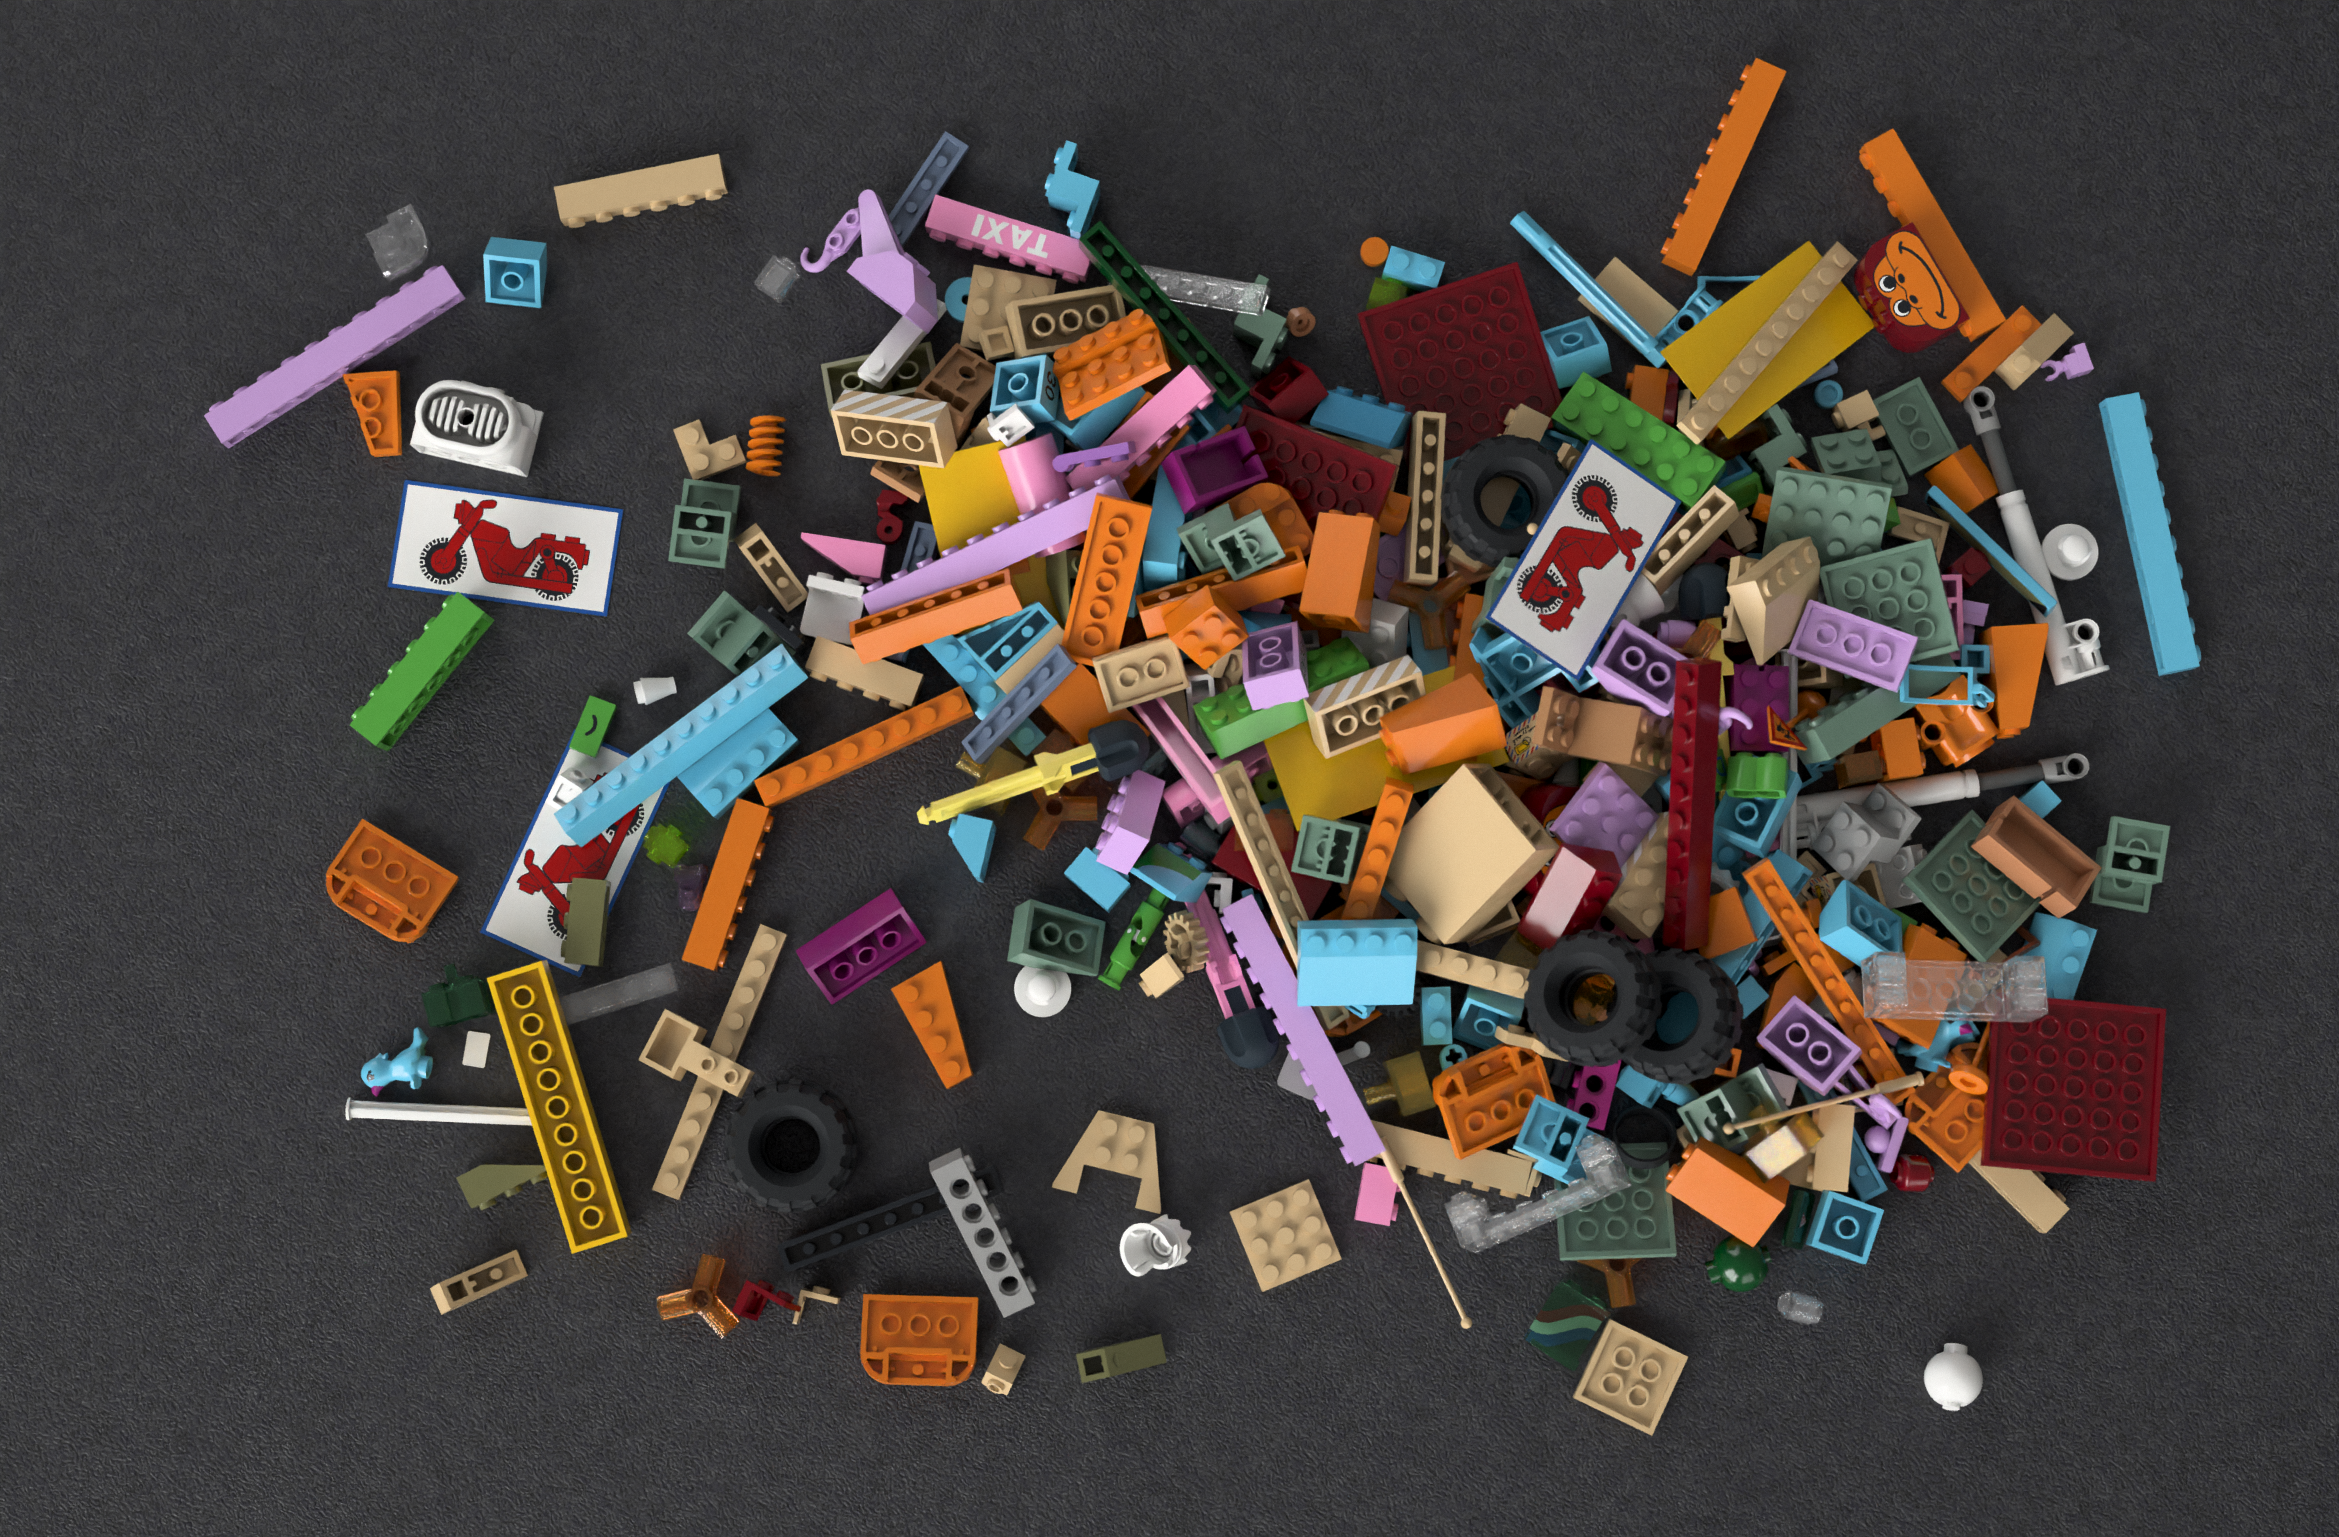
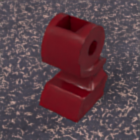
M882 489L880 496L876 499L878 506L877 514L882 519L876 528L877 535L883 543L888 545L898 543L904 534L903 521L893 515L891 510L894 506L904 508L911 499L898 491Z

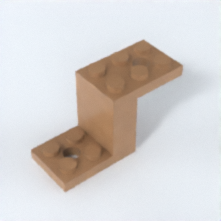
M958 343L951 348L918 386L913 398L948 403L957 443L955 452L959 451L962 447L975 409L993 389L996 370L995 365ZM967 374L971 377V379H966L961 375ZM878 460L872 467L870 473L872 476L917 503L925 496L919 465ZM910 466L915 471H908L904 467Z
M1543 686L1532 744L1572 757L1629 766L1654 775L1666 777L1672 760L1673 719L1653 714L1642 707L1582 698L1556 688Z

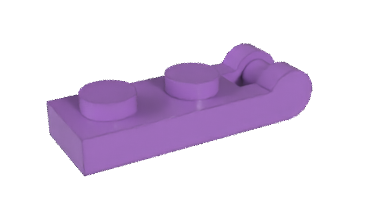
M1124 442L1058 455L1053 460V467L1058 472L1073 470L1076 464L1083 462L1085 468L1102 465L1101 459L1111 457L1112 463L1128 460V454L1136 452L1135 442Z

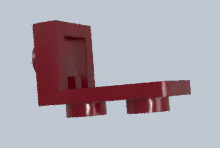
M760 1279L758 1283L746 1280L732 1312L758 1321L768 1299L797 1312H800L802 1307L793 1302L794 1296L781 1290L776 1293L773 1284Z

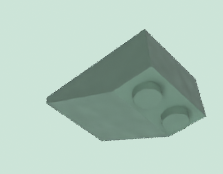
M1030 899L1015 907L1007 961L1031 968L1097 976L1106 922Z

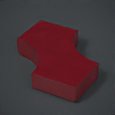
M1671 368L1666 383L1665 409L1662 421L1677 430L1681 378Z

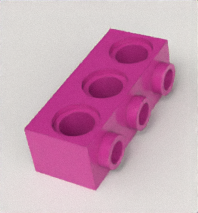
M1621 1060L1617 1064L1610 1066L1589 1067L1581 1065L1580 1071H1575L1572 1087L1576 1089L1573 1099H1568L1566 1108L1579 1114L1582 1104H1590L1593 1107L1594 1113L1586 1127L1604 1130ZM1592 1075L1600 1080V1088L1596 1092H1591L1586 1086L1588 1077Z

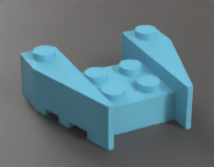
M1480 626L1469 644L1476 663L1480 664L1485 677L1483 680L1486 687L1490 688L1494 701L1497 703L1499 714L1512 729L1538 712L1541 697L1533 688L1556 674L1562 672L1579 693L1599 682L1591 671L1601 654L1598 648L1577 681L1508 633H1504L1492 640Z

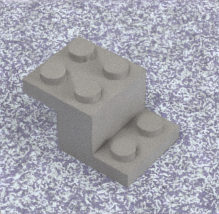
M1878 783L1862 805L1843 801L1811 847L1842 877L1854 883L1870 860L1889 864L1922 818L1885 784Z

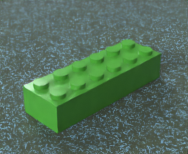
M1584 371L1551 417L1554 428L1569 437L1580 440L1585 446H1587L1590 439L1594 440L1681 501L1679 507L1686 512L1717 484L1726 471V461L1701 445H1696L1690 438Z
M459 592L447 597L442 604L443 610L437 618L434 616L426 623L424 634L419 640L414 639L408 645L406 656L401 662L396 661L387 673L389 677L383 684L379 683L373 688L369 695L371 699L365 706L361 705L351 717L353 719L350 723L352 728L372 744L387 752L495 621Z
M1348 636L1335 639L1322 648L1307 652L1309 693L1370 670L1368 661ZM1243 683L1234 685L1227 691L1214 697L1205 698L1193 706L1203 735L1221 760L1308 720L1303 698L1296 702L1277 704L1268 709L1252 710Z

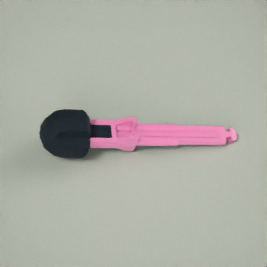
M1181 842L1175 843L1176 845L1183 848L1184 851L1186 850L1187 847ZM1188 854L1185 856L1191 859L1192 854ZM1204 888L1196 903L1185 902L1188 912L1194 913V919L1199 917V926L1205 927L1206 936L1209 940L1206 943V947L1210 950V953L1205 954L1208 958L1206 972L1225 1017V1020L1218 1024L1217 1032L1224 1050L1231 1061L1240 1067L1248 1069L1261 1068L1270 1063L1278 1052L1280 1043L1278 1031L1270 1010H1267L1264 1006L1255 1007L1237 956L1232 954L1216 910L1212 908Z

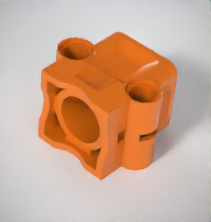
M1962 674L1959 678L1938 690L1935 696L1926 699L1968 700V680ZM1994 702L1987 703V707L1981 708L1978 706V709L1973 705L1917 704L1905 712L1908 718L1914 717L1915 724H1918L1920 727L1921 740L1918 741L1919 750L1931 748L1944 767L1951 763L1958 767L1994 744L1995 742L1992 737L2000 733L1987 714L1992 709ZM1925 730L1930 733L1931 740L1926 737Z

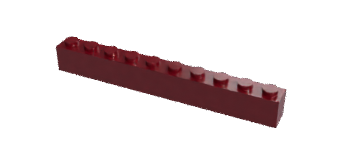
M1702 657L1676 661L1663 945L1683 949V951L1708 945L1722 661Z

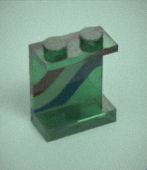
M1559 1280L1523 1339L1574 1372L1580 1363L1578 1359L1604 1318H1608L1611 1313L1605 1310L1608 1304L1594 1295L1591 1299H1588L1581 1294L1583 1288L1573 1281L1568 1280L1565 1284Z

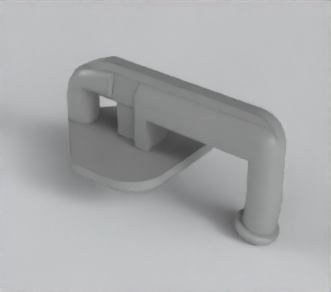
M1360 1041L1353 1048L1336 1055L1343 1066L1358 1059L1366 1058L1370 1054V1046L1368 1043ZM1288 1053L1277 1079L1278 1086L1309 1100H1314L1313 1096L1317 1095L1313 1084L1308 1087L1299 1072L1304 1069L1299 1059L1294 1061L1290 1053Z

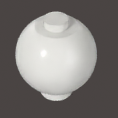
M1944 1344V1352L1932 1357L1924 1372V1383L1927 1392L1937 1403L1942 1404V1408L1946 1410L1957 1411L1960 1410V1406H1966L1973 1402L1979 1395L1983 1384V1375L1979 1364L1973 1357L1967 1355L1968 1347L1962 1344Z

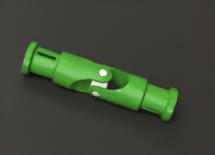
M1153 887L1147 900L1142 901L1131 923L1110 956L1111 962L1104 974L1098 977L1099 980L1120 991L1122 980L1128 970L1133 969L1149 938L1164 915L1163 910L1170 899ZM1133 940L1136 943L1131 947V941Z

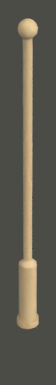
M1920 1071L1915 1072L1913 1075L1878 1083L1871 1089L1736 1124L1726 1123L1723 1126V1131L1726 1134H1732L1734 1130L1855 1098L1875 1093L1886 1094L1917 1085L1922 1086L1924 1085V1078Z
M1386 1135L1382 1136L1380 1140L1386 1151L1380 1153L1393 1182L1398 1184L1459 1312L1462 1319V1327L1468 1329L1472 1326V1320L1466 1316L1403 1183L1404 1176L1387 1142Z

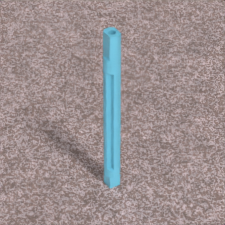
M1525 211L1517 214L1512 219L1510 224L1657 369L1667 362L1660 353L1664 349L1660 343Z

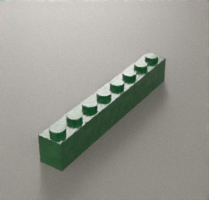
M1101 221L1079 238V248L1134 310L1142 309L1145 314H1148L1153 319L1163 335L1165 345L1185 367L1196 365L1215 387L1217 392L1212 397L1227 415L1249 397V387Z

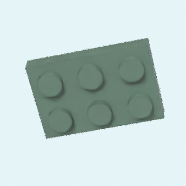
M1920 377L1873 400L1879 413L1876 420L1879 426L1881 425L1884 428L1885 437L1894 450L1907 477L1959 451Z

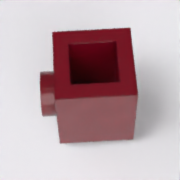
M1971 547L1944 572L1947 575L1962 574V591L1964 592L1992 567L1988 564L1989 560L1983 552Z

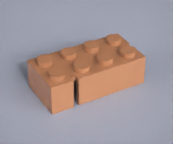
M2014 795L1995 808L1985 824L1986 827L1981 830L1971 845L1975 851L2035 899L2039 896L2041 898L2039 903L2058 919L2077 908L2102 868Z

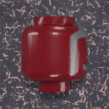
M1919 1154L1899 1155L1896 1158L1892 1172L1889 1173L1890 1180L1897 1189L1911 1192L1925 1191L1935 1176L1934 1167L1930 1164L1928 1158Z

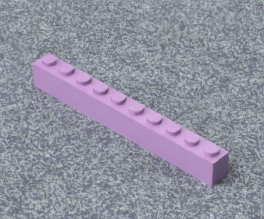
M443 265L429 268L424 272V277L416 282L410 281L405 283L399 289L400 292L392 297L386 296L376 303V307L370 311H362L352 318L351 323L344 327L338 326L329 332V337L321 342L315 341L305 347V352L285 359L281 363V367L273 372L267 371L261 374L253 385L249 387L244 386L233 393L234 397L226 402L220 401L209 408L210 412L205 414L204 417L220 442L227 448L232 447L343 377L342 374H347L466 299L448 270Z
M1110 474L1094 481L1096 486L1087 491L1082 486L1068 493L1070 498L1061 503L1056 498L1044 504L1045 510L1037 514L1030 510L1018 516L1019 522L1009 526L1008 522L992 528L994 532L992 535L985 538L982 533L967 540L968 546L958 549L957 545L942 551L943 557L933 561L932 557L918 562L916 564L918 569L910 573L905 568L891 575L893 580L886 584L879 580L867 586L868 592L863 594L861 598L869 615L992 574L1087 530L1097 492L1130 500L1120 477L1117 476L1111 479Z
M1250 894L1222 909L1224 916L1220 920L1227 934L1233 931L1237 942L1233 943L1240 959L1246 956L1251 966L1246 970L1253 984L1259 982L1264 990L1259 995L1266 1009L1273 1008L1278 1018L1274 1019L1273 1022L1279 1034L1286 1033L1291 1043L1286 1045L1292 1059L1294 1061L1297 1059L1301 1061L1304 1069L1299 1072L1307 1087L1313 1084L1317 1092L1313 1099L1320 1112L1327 1111L1331 1120L1326 1122L1334 1138L1340 1136L1344 1146L1339 1149L1347 1164L1353 1161L1354 1165L1357 1166L1386 1151L1311 1006H1297V979L1253 895Z

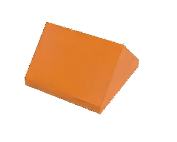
M1971 444L1953 453L1924 474L1931 487L1937 486L1965 514H1968L1999 493L1993 475Z

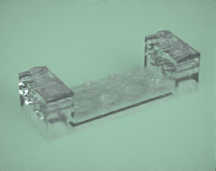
M1876 951L1861 961L1864 1018L2032 1022L2048 1014L2044 956L2016 955L2004 963L1905 960V952Z
M1597 1134L1582 1139V1144L1575 1148L1588 1179L1579 1178L1568 1183L1569 1188L1560 1192L1558 1189L1548 1191L1542 1195L1543 1199L1537 1202H1523L1515 1207L1516 1211L1507 1215L1505 1212L1491 1216L1486 1200L1471 1193L1461 1192L1452 1196V1201L1444 1204L1460 1247L1478 1253L1632 1186L1615 1143L1602 1135L1598 1137Z

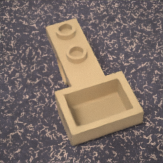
M665 1009L638 1060L678 1081H682L688 1070L727 1092L742 1098L755 1072L702 1045L701 1042L707 1033L706 1029Z

